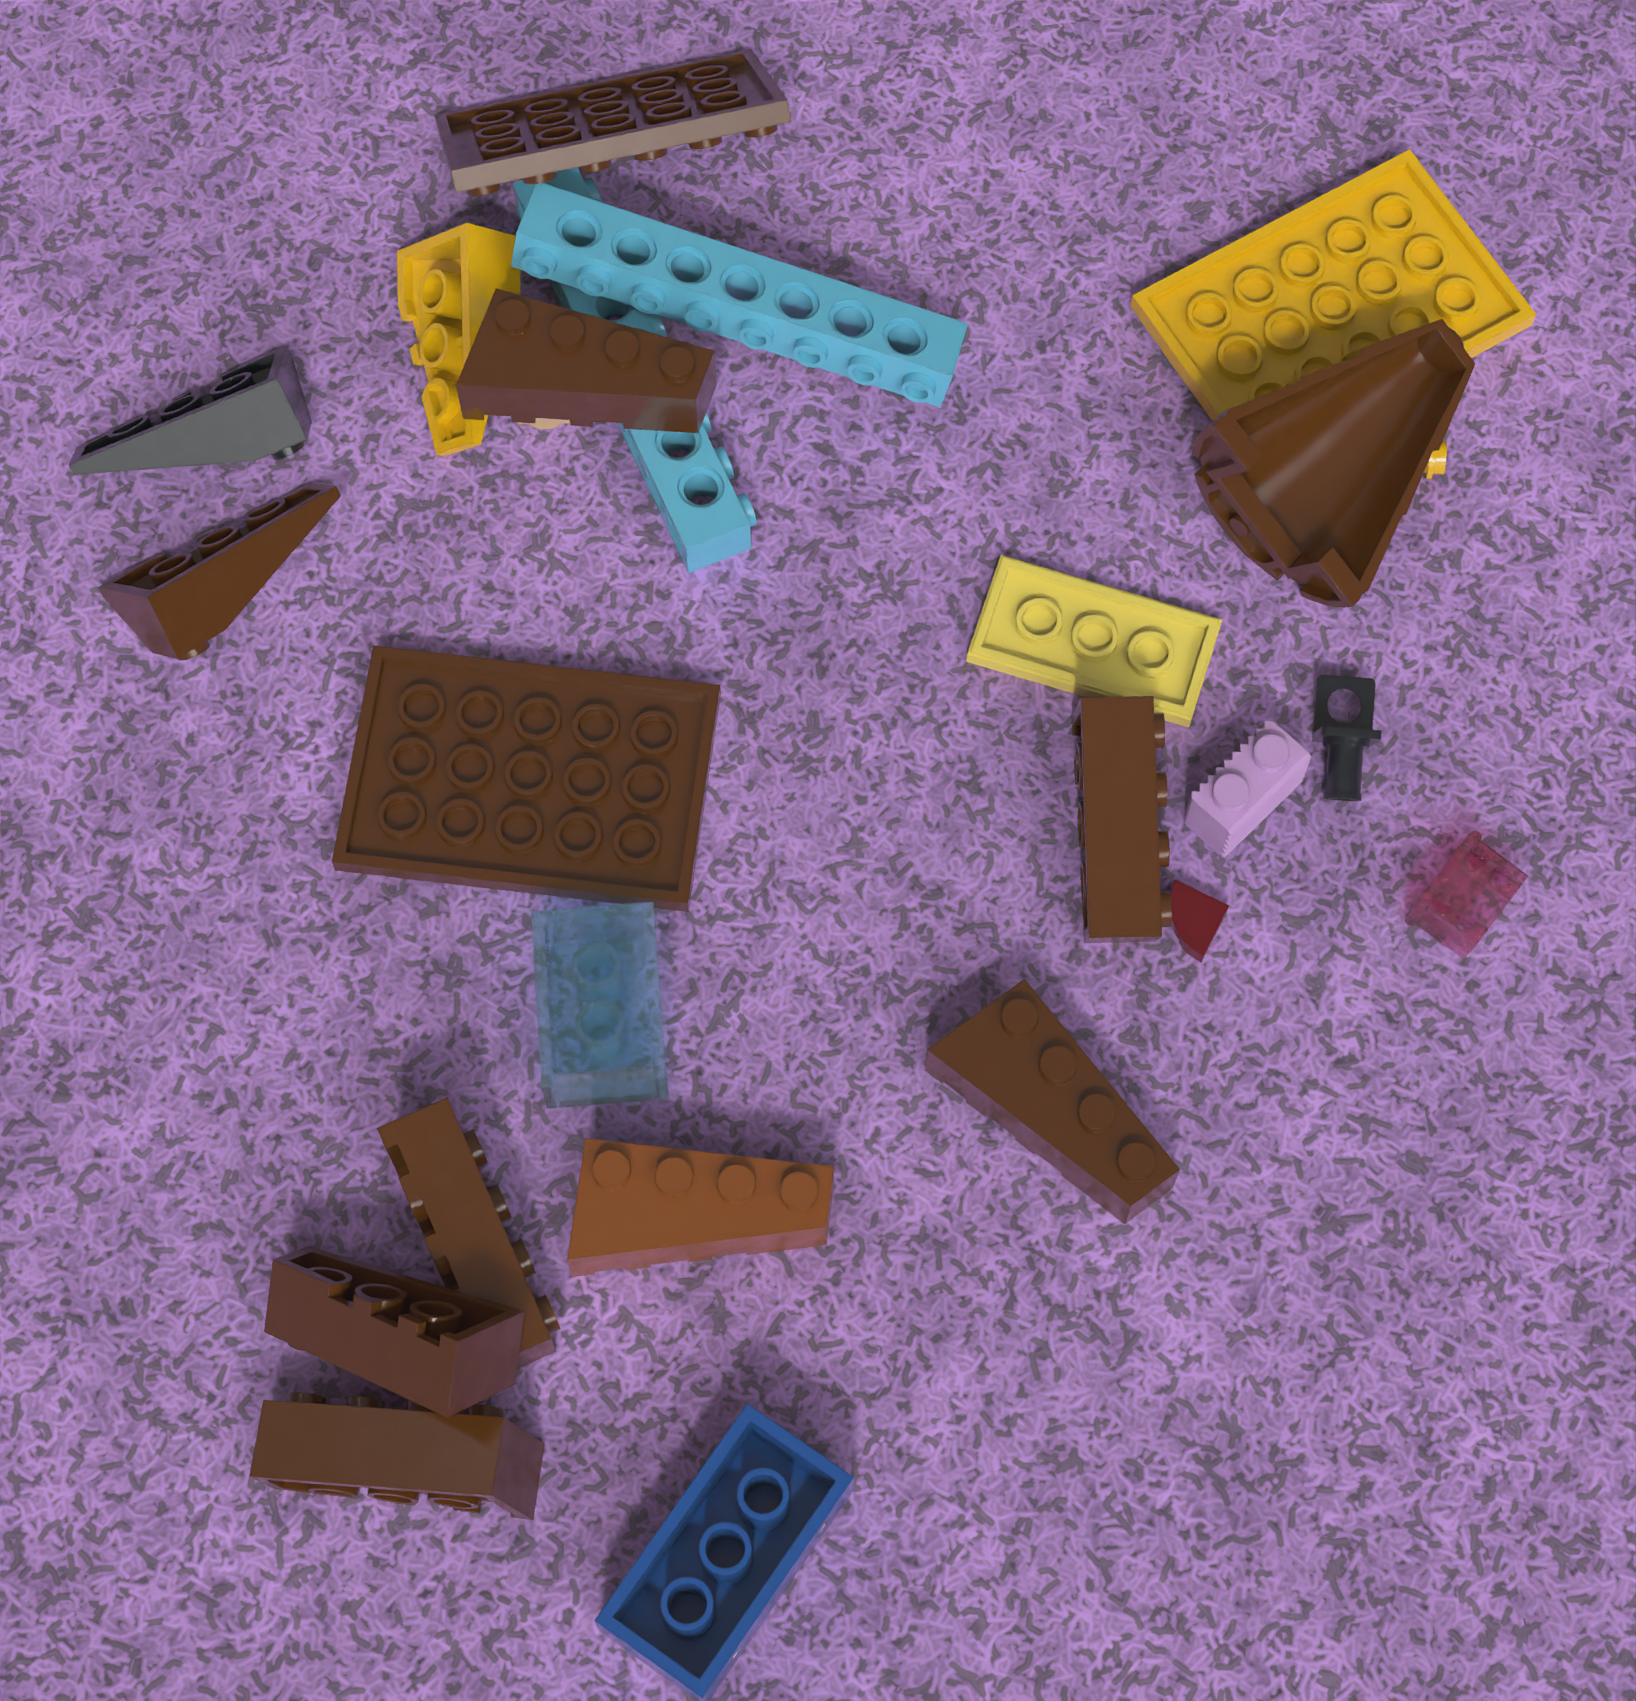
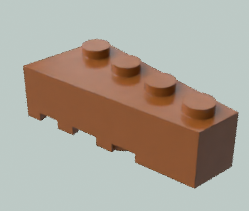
M585 1138L567 1257L572 1277L593 1275L598 1271L625 1268V1270L649 1268L654 1264L686 1260L688 1262L713 1260L712 1257L742 1253L752 1255L825 1246L828 1239L834 1189V1166Z

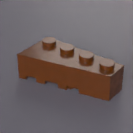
M496 288L459 376L456 388L463 419L484 420V415L511 416L512 422L535 423L536 418L570 420L571 426L593 427V422L623 423L624 429L699 433L717 386L715 351Z
M1025 979L927 1049L925 1071L940 1083H946L966 1099V1103L985 1117L989 1116L1015 1136V1140L1031 1153L1038 1154L1061 1172V1176L1123 1224L1129 1222L1173 1189L1180 1171L1179 1167Z
M448 1098L378 1127L379 1135L396 1169L398 1179L422 1230L425 1242L445 1287L525 1311L517 1369L556 1352L550 1334L561 1328L547 1296L543 1295L534 1299L526 1277L535 1274L536 1271L522 1239L510 1243L501 1222L512 1218L498 1184L486 1188L478 1170V1167L488 1162L474 1129L465 1133L462 1132Z
M307 1246L273 1259L264 1332L287 1342L290 1347L296 1350L306 1351L448 1418L476 1403H483L489 1397L515 1385L525 1311Z
M289 1392L287 1401L263 1400L249 1477L273 1489L354 1499L359 1498L361 1487L368 1488L367 1496L370 1498L412 1506L418 1503L420 1494H428L427 1501L433 1504L452 1507L454 1511L480 1514L482 1501L493 1502L510 1512L511 1518L534 1520L545 1444L506 1419L505 1410L493 1406L474 1404L466 1409V1414L456 1413L447 1418L411 1400L407 1401L406 1410L387 1409L385 1408L384 1401L370 1397L349 1396L345 1406L326 1404V1398L320 1395L305 1392Z

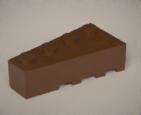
M1153 696L1084 697L1080 699L1071 716L1072 736H1081V742H1077L1074 777L1078 790H1083V801L1078 803L1077 830L1080 849H1085V860L1080 862L1084 943L1156 942L1162 937V927H1171L1172 923L1170 891H1161L1160 867H1169L1170 860L1168 831H1158V808H1166L1168 796L1166 772H1156L1155 748H1164L1165 746L1164 713H1154Z

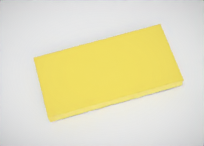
M1001 555L967 653L966 662L1084 697L1153 696L1154 713L1163 712L1165 721L1189 728L1223 619Z

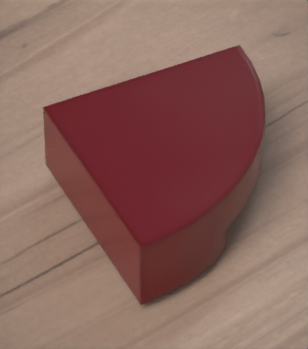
M1175 880L1170 892L1172 901L1171 926L1179 939L1182 949L1202 963L1227 914L1229 905Z

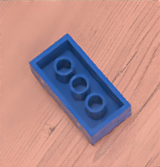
M747 1403L594 1620L599 1631L696 1701H710L852 1494L854 1477Z

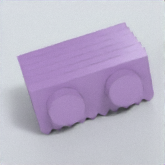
M1264 721L1262 728H1256L1254 736H1248L1246 744H1240L1238 752H1232L1230 760H1224L1222 767H1216L1214 775H1208L1206 783L1199 784L1198 791H1191L1184 816L1185 825L1218 855L1225 858L1304 781V774L1307 772L1306 769L1310 763L1309 760L1312 758L1311 755L1274 721Z

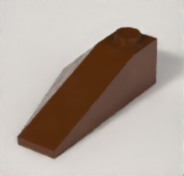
M308 483L248 511L243 516L246 524L245 527L239 529L238 526L234 525L216 531L212 528L195 536L198 541L196 550L178 554L168 559L163 551L142 561L98 588L103 598L152 653L178 660L191 659L209 648L208 640L228 628L341 495L337 486Z

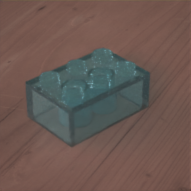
M644 902L531 912L541 1088L547 1109L669 1099L658 935L654 903Z

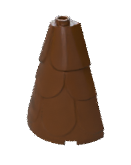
M1443 319L1352 351L1337 364L1296 378L1281 389L1222 412L1200 432L1193 445L1192 455L1198 459L1200 458L1202 466L1194 475L1204 501L1218 524L1233 543L1250 560L1278 581L1285 574L1288 579L1291 578L1303 585L1300 589L1302 597L1332 607H1353L1360 600L1362 594L1369 590L1399 521L1403 515L1407 514L1432 452L1440 449L1474 369L1475 362L1464 349L1460 336L1449 328Z

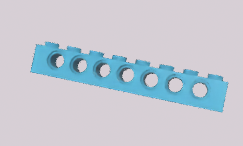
M578 167L557 171V176L554 179L544 182L545 184L602 202L594 180L592 178L583 180ZM523 180L512 184L517 213L520 220H522L535 184H525ZM549 279L563 308L602 319L611 314L623 315L622 318L609 321L667 337L659 315L646 314L632 306L602 296H591L580 289ZM707 413L699 433L624 429L623 423H617L688 573L751 549L750 527L757 525L756 516L745 493L736 495L729 481L734 478V473L724 448L720 446L714 449L708 438L707 433H710L712 429ZM677 449H685L691 452L682 458L668 455L671 451ZM700 495L710 496L714 499L704 505L690 502L692 498Z
M545 183L535 184L516 232L511 267L526 271L533 277L550 279L580 289L591 296H602L632 306L646 314H656L687 324L700 332H711L741 342L749 348L766 350L796 360L806 367L827 370L848 377L858 384L872 385L902 395L910 401L927 403L941 408L952 380L968 323Z

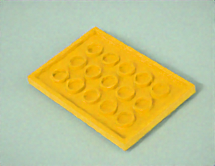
M1410 149L1133 294L1130 305L1212 421L1228 409L1281 389L1296 378L1337 364L1352 351L1443 319L1446 325L1460 336L1464 349L1473 358L1532 326L1536 317L1534 310Z

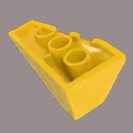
M471 223L462 224L397 250L398 308L402 321H413L418 343L410 347L409 351L413 365H424L428 384L424 388L422 401L435 452L439 456L455 454L479 446L482 443L489 415H484V420L463 419L456 384L495 289L518 295L521 291V270L511 267L516 236Z

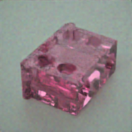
M1478 831L1470 832L1405 915V923L1408 926L1416 924L1462 959L1474 949L1528 877L1527 874L1481 841L1482 835Z

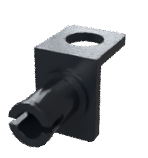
M1320 675L1316 679L1312 742H1322L1323 746L1328 747L1326 788L1323 799L1337 801L1362 800V794L1360 793L1363 750L1369 749L1371 745L1380 741L1382 735L1381 730H1373L1376 684L1372 678ZM1347 689L1358 696L1361 710L1355 720L1342 723L1331 717L1328 712L1327 703L1333 692Z

